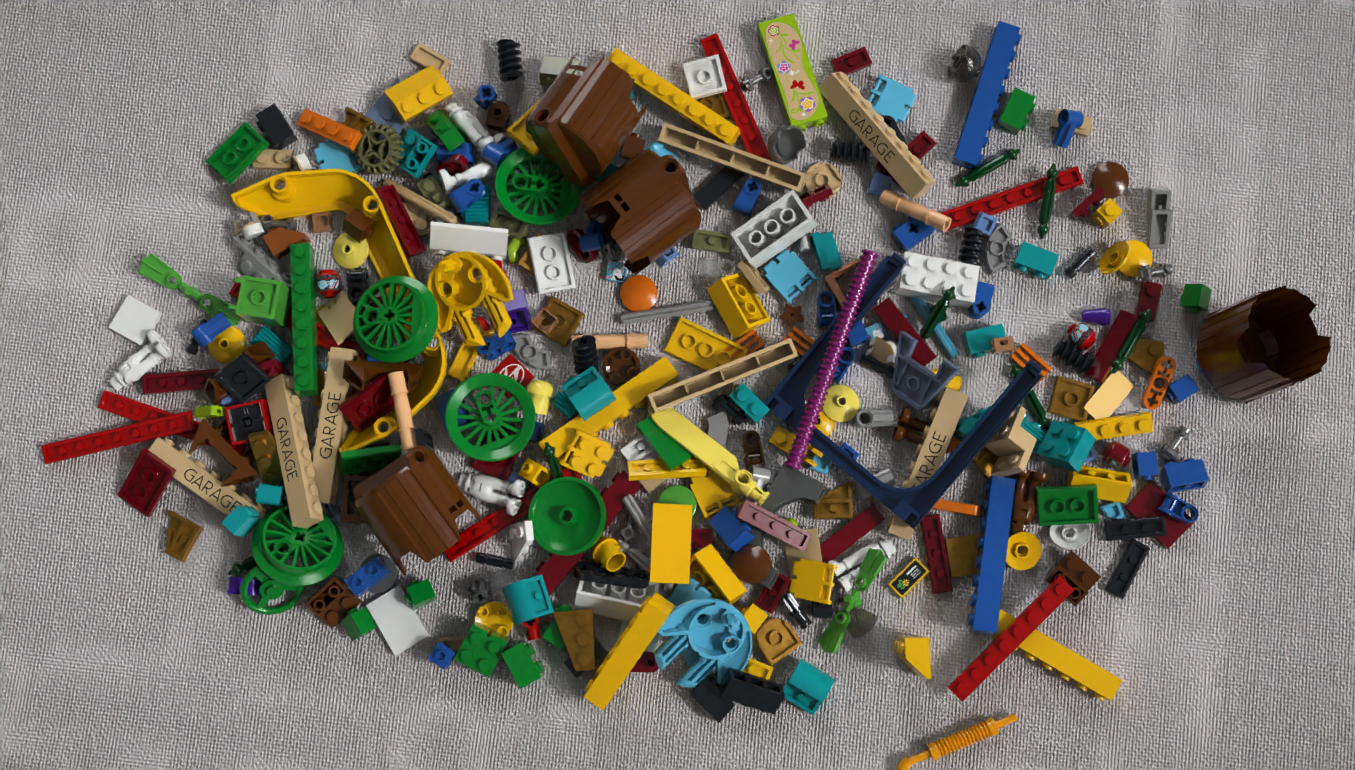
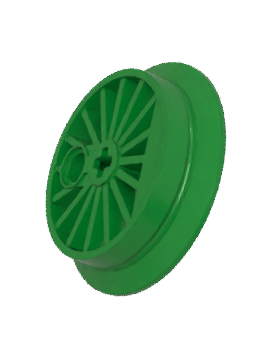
M524 148L517 149L509 154L500 164L495 177L496 195L503 208L514 218L528 224L548 225L563 220L575 210L580 201L578 197L582 195L583 187L569 183L559 167L550 162L540 152L533 157ZM536 163L540 164L538 176L533 165ZM544 164L550 166L544 177H542ZM529 165L531 175H529V173L524 169L523 166ZM518 169L520 174H515L514 172ZM554 169L559 171V173L548 179ZM563 177V180L561 182H556L557 180ZM516 184H522L524 186L518 187L516 186ZM521 197L520 199H518V200L515 201L514 203H512V201L510 200V199H513V198ZM535 200L533 215L527 214L526 212ZM528 201L522 211L517 208ZM539 201L544 216H537ZM553 202L559 205V209L555 206ZM545 203L554 213L548 215Z
M407 276L386 277L371 285L359 299L353 318L355 337L360 347L376 360L387 363H400L410 360L420 354L433 339L438 325V307L431 291L420 281ZM396 286H401L396 296ZM388 287H390V288H389V300H388V297H387V294H386V291H385V288H388ZM407 289L412 290V291L404 298V295H405ZM380 292L384 305L375 296L376 293ZM372 299L380 308H374L367 304ZM377 314V318L372 322V317ZM405 319H412V323ZM402 324L410 326L411 333ZM375 328L368 336L366 335V331ZM399 328L408 336L409 339L406 342H403ZM379 334V337L374 345L371 341ZM394 334L398 342V346L393 347ZM387 336V347L383 348L382 345Z
M482 373L468 378L454 390L447 404L445 418L450 438L463 453L477 460L495 462L510 458L525 447L534 431L536 413L529 393L519 382L503 374ZM482 388H490V392L482 390ZM494 388L502 390L496 403L493 398ZM478 390L476 398H474L471 393ZM505 392L509 393L512 397L498 409ZM481 396H486L489 399V403L483 405L478 399ZM468 397L478 410L462 403L463 400ZM514 400L518 402L519 407L501 412ZM459 407H461V408H463V409H465V410H467V411H469V412H472V413H474V414H476V415H457V414H458ZM518 411H522L523 418L503 417ZM488 414H490L491 417L495 416L493 422H490V420H486ZM457 419L478 421L459 427ZM504 422L523 423L522 429L519 430ZM479 425L466 438L460 432ZM501 427L506 428L516 434L509 436ZM483 428L475 446L470 444L468 440ZM488 430L487 444L479 447L486 431ZM497 430L504 436L503 439L499 438ZM492 431L496 439L494 442H491Z
M281 506L268 512L257 523L251 539L252 554L258 567L271 579L290 586H308L327 578L339 565L343 554L341 532L336 523L332 522L330 517L322 512L324 520L314 524L316 527L312 528L310 526L305 529L294 527L285 516L290 514L289 506ZM279 518L285 526L275 520ZM271 526L278 531L268 530V527ZM265 536H266V537H271V538H276V539H275V540H268V541H266ZM269 547H273L272 552H270ZM321 548L331 549V551L328 553ZM278 549H284L286 552H280ZM299 554L303 567H295ZM315 554L324 558V560L320 562L319 559L315 556ZM306 555L314 565L308 566ZM293 558L291 566L284 564L286 561Z

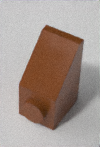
M282 227L272 228L266 232V235L262 236L273 256L278 260L290 253V244L308 243L311 241L303 232Z

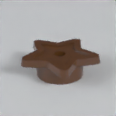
M786 304L785 312L780 315V319L786 320L789 327L792 328L796 322L804 321L800 314L802 307H792Z

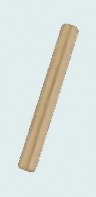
M387 178L383 182L384 186L394 185L399 197L444 223H457L455 215L394 180Z

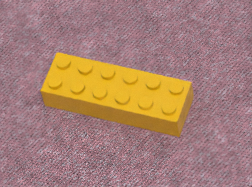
M657 592L653 597L648 596L595 672V675L584 688L587 690L584 695L585 699L602 711L605 709L674 609V604Z

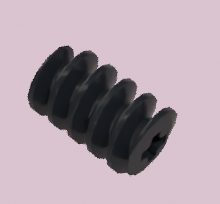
M511 39L499 40L497 42V51L499 53L498 60L500 61V80L506 82L514 81L518 77L523 76V72L518 71L523 67L521 64H517L522 61V58L516 57L521 54L520 50H516L521 45Z
M836 137L832 144L829 160L834 155L836 162L842 157L843 163L850 159V164L852 165L857 160L858 166L864 162L866 168L870 150L866 145L862 148L861 142H858L855 146L854 140H851L848 145L847 139L840 143V138Z
M965 227L966 233L963 234L965 240L961 241L963 247L960 248L961 255L958 256V260L961 263L981 266L976 261L983 259V256L979 255L978 252H984L980 245H985L986 242L981 240V238L987 237V234L976 228Z
M585 335L572 341L574 370L578 374H581L592 365L599 373L596 339L594 336Z
M1063 336L1053 349L1051 357L1059 355V362L1066 359L1065 366L1072 363V371L1078 367V375L1082 372L1086 373L1095 362L1096 356H1092L1089 359L1090 352L1083 354V348L1076 350L1077 344L1070 345V339H1066L1063 342Z

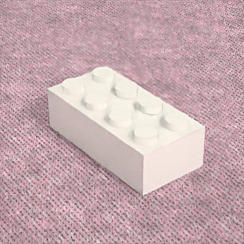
M906 251L901 256L907 262V265L897 277L894 294L938 302L943 298L941 292L954 286V293L957 297L956 299L949 300V305L969 308L975 302L980 266Z

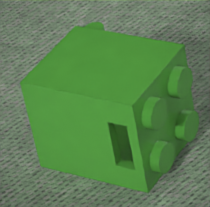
M243 275L242 279L233 278V282L241 284L237 305L228 304L227 309L236 310L235 313L250 323L286 327L292 298L289 287L282 281Z

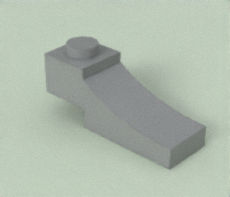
M1148 188L1146 206L1148 207V248H1168L1172 210H1170L1172 190L1168 188Z

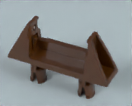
M264 341L244 349L257 365L276 357ZM208 378L204 392L217 405L231 393L215 378Z
M358 355L355 357V361L344 360L342 378L357 389L364 391L365 381H373L383 373L389 374L403 371L408 393H410L421 380L423 364L406 363V361L400 363L369 362L365 355L363 360Z
M203 418L190 447L189 454L191 455L196 449L209 442L235 468L221 482V487L254 481L258 473L250 466L255 461L252 448L241 456L223 438L229 432L228 426L225 427L228 424L227 419L216 428H213Z

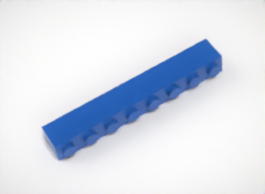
M999 21L995 27L952 164L973 170L976 165H980L983 157L980 152L982 148L986 147L988 142L986 134L987 131H991L994 120H991L993 113L996 114L1000 103H997L998 96L1002 97L1005 86L1002 84L1004 79L1007 80L1011 69L1008 68V65L1015 58L1016 52L1013 50L1015 45L1018 46L1021 35L1019 31L1021 27Z
M992 475L988 481L986 480L984 485V492H987L986 499H983L982 502L984 517L981 518L979 529L982 530L981 537H978L977 540L979 556H976L974 562L977 572L972 579V587L975 588L974 594H971L969 605L972 606L971 614H968L967 625L970 626L969 632L991 636L997 633L1016 479L998 478Z

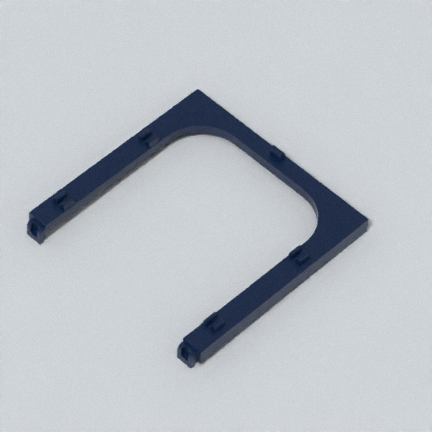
M895 252L891 257L889 255L885 257L870 275V280L866 282L868 285L865 286L866 291L862 293L864 296L860 299L862 301L861 304H858L859 309L856 310L858 312L857 315H854L855 321H852L853 326H850L851 332L907 265V262ZM839 315L833 319L764 402L770 410L797 432V427H800L799 421H802L801 416H804L803 410H806L805 397L807 388L812 378L821 369L820 364H823L822 358H825L824 353H827L826 347L830 345L828 342L831 341L830 336L834 334L832 331L836 328L834 325L838 323L836 320L840 317ZM1030 359L935 474L926 482L915 487L896 488L881 482L817 428L813 429L812 432L814 434L810 436L812 439L809 442L911 528L915 529L1042 378L1039 374L1043 369Z

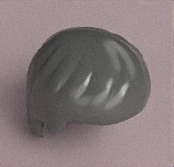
M794 125L784 126L775 130L768 139V154L773 162L781 165L788 164L797 159L798 153L806 147L805 136L802 130Z

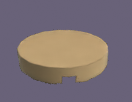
M816 163L806 171L808 176L804 185L806 192L826 183L833 192V195L829 196L830 198L834 197L839 191L841 176L833 165L829 163Z

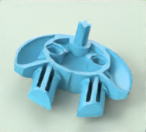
M699 598L687 601L672 610L658 630L660 635L669 637L653 653L656 663L662 671L684 648H688L691 645L692 649L698 652V659L676 681V684L695 689L712 671L716 673V680L719 684L729 667L743 671L752 651V634L745 617L733 605L719 599ZM706 614L703 618H698L699 615ZM728 638H733L730 642H726Z

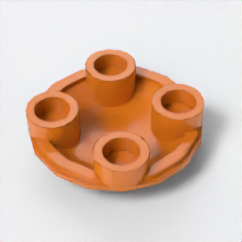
M635 275L629 277L623 283L620 289V298L630 311L648 310L655 305L658 290L650 278L643 275Z

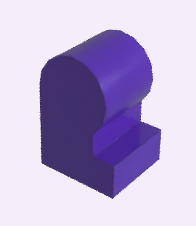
M230 576L228 594L240 595L239 588L243 577ZM252 579L250 581L248 595L259 596L260 580Z

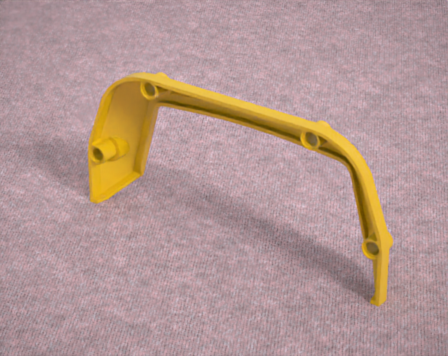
M341 169L285 172L230 194L233 202L238 207L250 213L255 212L260 218L263 215H271L273 220L277 221L288 220V218L311 216V214L339 211L349 215L357 208L374 221V232L366 240L369 245V255L380 278L407 276L415 279L377 192L366 180L355 173ZM280 183H285L282 189L277 190ZM372 203H377V207L374 210H369V206ZM396 286V296L401 286ZM390 287L385 288V289H386V292H387V294H388V297H389V288H390ZM407 289V291H406V293H405V295H404V298H405L412 290ZM405 319L412 323V319ZM402 324L411 333V327ZM436 329L433 339L438 341L436 347L430 348L428 345L420 353L423 359H425L421 380L410 393H407L412 417L437 394L446 375L447 355L438 329ZM402 331L403 336H404V339H405V342H406L409 338H408V336ZM395 408L385 416L377 419L374 424L361 433L354 427L340 448H338L340 454L344 451L365 448L397 432L399 426ZM388 423V430L382 433L380 431L381 425Z

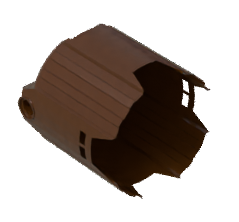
M576 52L575 55L571 56L526 119V132L531 135L540 153L559 167L569 183L583 187L591 184L598 176L604 173L646 112L648 104L639 113L637 112L635 105L630 99L635 79H632L627 72L615 63L602 57L589 67L571 65L577 55ZM568 69H575L572 74L566 73ZM576 70L584 72L582 76L574 74Z
M642 150L578 197L579 200L581 199L588 206L584 212L589 220H596L603 224L604 232L602 238L610 237L616 240L627 257V261L623 265L635 275L696 231L702 221L699 209L692 199L684 168L673 155L660 157L652 150Z
M1281 286L1259 292L1261 294H1253V296L1251 295L1228 307L1212 312L1203 318L1204 325L1201 327L1197 338V358L1204 376L1216 390L1230 398H1235L1238 403L1245 404L1293 386L1296 383L1298 384V382L1301 383L1322 371L1321 368L1328 360L1331 337L1317 334L1316 327L1310 317V313L1317 304H1314L1308 296L1303 295L1298 290Z
M421 445L412 448L354 487L353 491L355 509L404 576L407 575V569L400 559L403 555L411 551L428 563L461 540L455 519L467 509L475 515L479 522L482 521V517L434 450L426 449Z

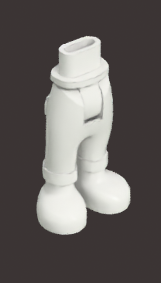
M452 103L445 107V110L449 113V118L454 121L455 126L469 137L472 144L478 147L481 153L487 144L492 143L496 145L507 139L503 133H498L492 137L478 119L469 111L464 110L462 106Z
M483 162L462 173H457L455 176H451L445 169L439 170V182L445 195L448 196L452 191L471 179H479L481 182H485L495 177L499 167L491 162Z
M151 329L147 333L150 341L149 345L146 344L143 349L131 355L118 368L119 372L115 371V376L109 380L117 391L123 386L128 387L132 382L138 381L150 369L160 364L162 359L173 355L165 340L154 330Z
M462 473L458 483L465 493H469L481 501L498 504L502 507L506 506L507 514L512 516L517 514L522 501L498 494L493 490L502 491L507 494L510 493L520 498L525 494V482L519 479L512 484L511 482H505L488 475H474L472 473L467 475Z
M887 539L884 542L879 541L857 550L848 558L843 559L842 562L831 560L828 563L838 565L834 573V577H837L844 571L862 563L869 548L881 549L887 559H890L891 555L896 553L897 550L892 541ZM861 566L837 579V583L844 593L851 592V584L853 581L855 582Z

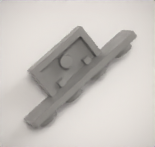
M239 235L232 239L245 252L236 267L246 276L270 280L275 279L276 281H282L287 287L291 288V274L283 270L279 263L272 260L252 239L246 240L244 235Z

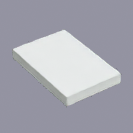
M565 232L528 238L527 242L538 295L576 288Z
M401 585L366 605L395 656L430 636L416 610H413L411 605L408 606L404 599L405 591Z

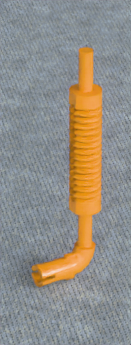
M1013 713L996 721L990 717L984 720V722L981 721L977 725L974 724L970 728L967 727L963 731L960 730V733L957 731L956 734L953 733V735L950 734L946 738L939 739V741L936 740V742L926 744L927 750L901 759L897 765V770H909L911 765L929 757L933 761L938 760L941 756L945 757L948 753L951 754L955 750L958 751V748L961 750L962 747H968L972 743L976 744L979 740H985L986 737L999 734L998 728L1017 721V716Z

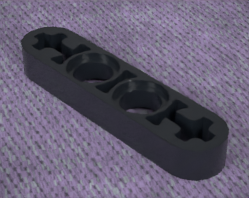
M585 561L576 563L574 567V577L581 581L636 589L647 588L650 581V574L641 569L621 567L617 571L610 572L606 568L601 567L602 564ZM598 572H605L607 575L601 576ZM617 575H624L626 578L621 579Z

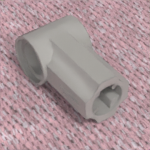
M864 409L854 416L853 421L858 428L862 429L866 427H893L894 414L892 410ZM861 414L867 416V424L860 422L859 416Z
M750 465L747 471L751 473L753 480L757 482V486L764 490V486L768 485L770 481V470ZM743 496V500L747 499L757 505V502L749 496Z
M889 469L874 475L881 482L889 486L895 484ZM857 481L853 482L861 500L872 496Z

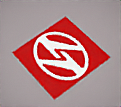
M511 354L492 372L511 377L524 388L534 378ZM505 392L504 395L510 399L512 396Z

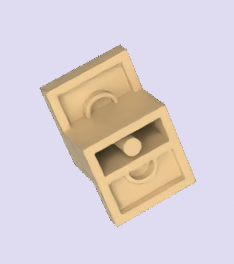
M1018 406L985 445L986 448L999 457L993 474L998 478L1024 472L1037 439L1021 427L1027 411L1022 406Z

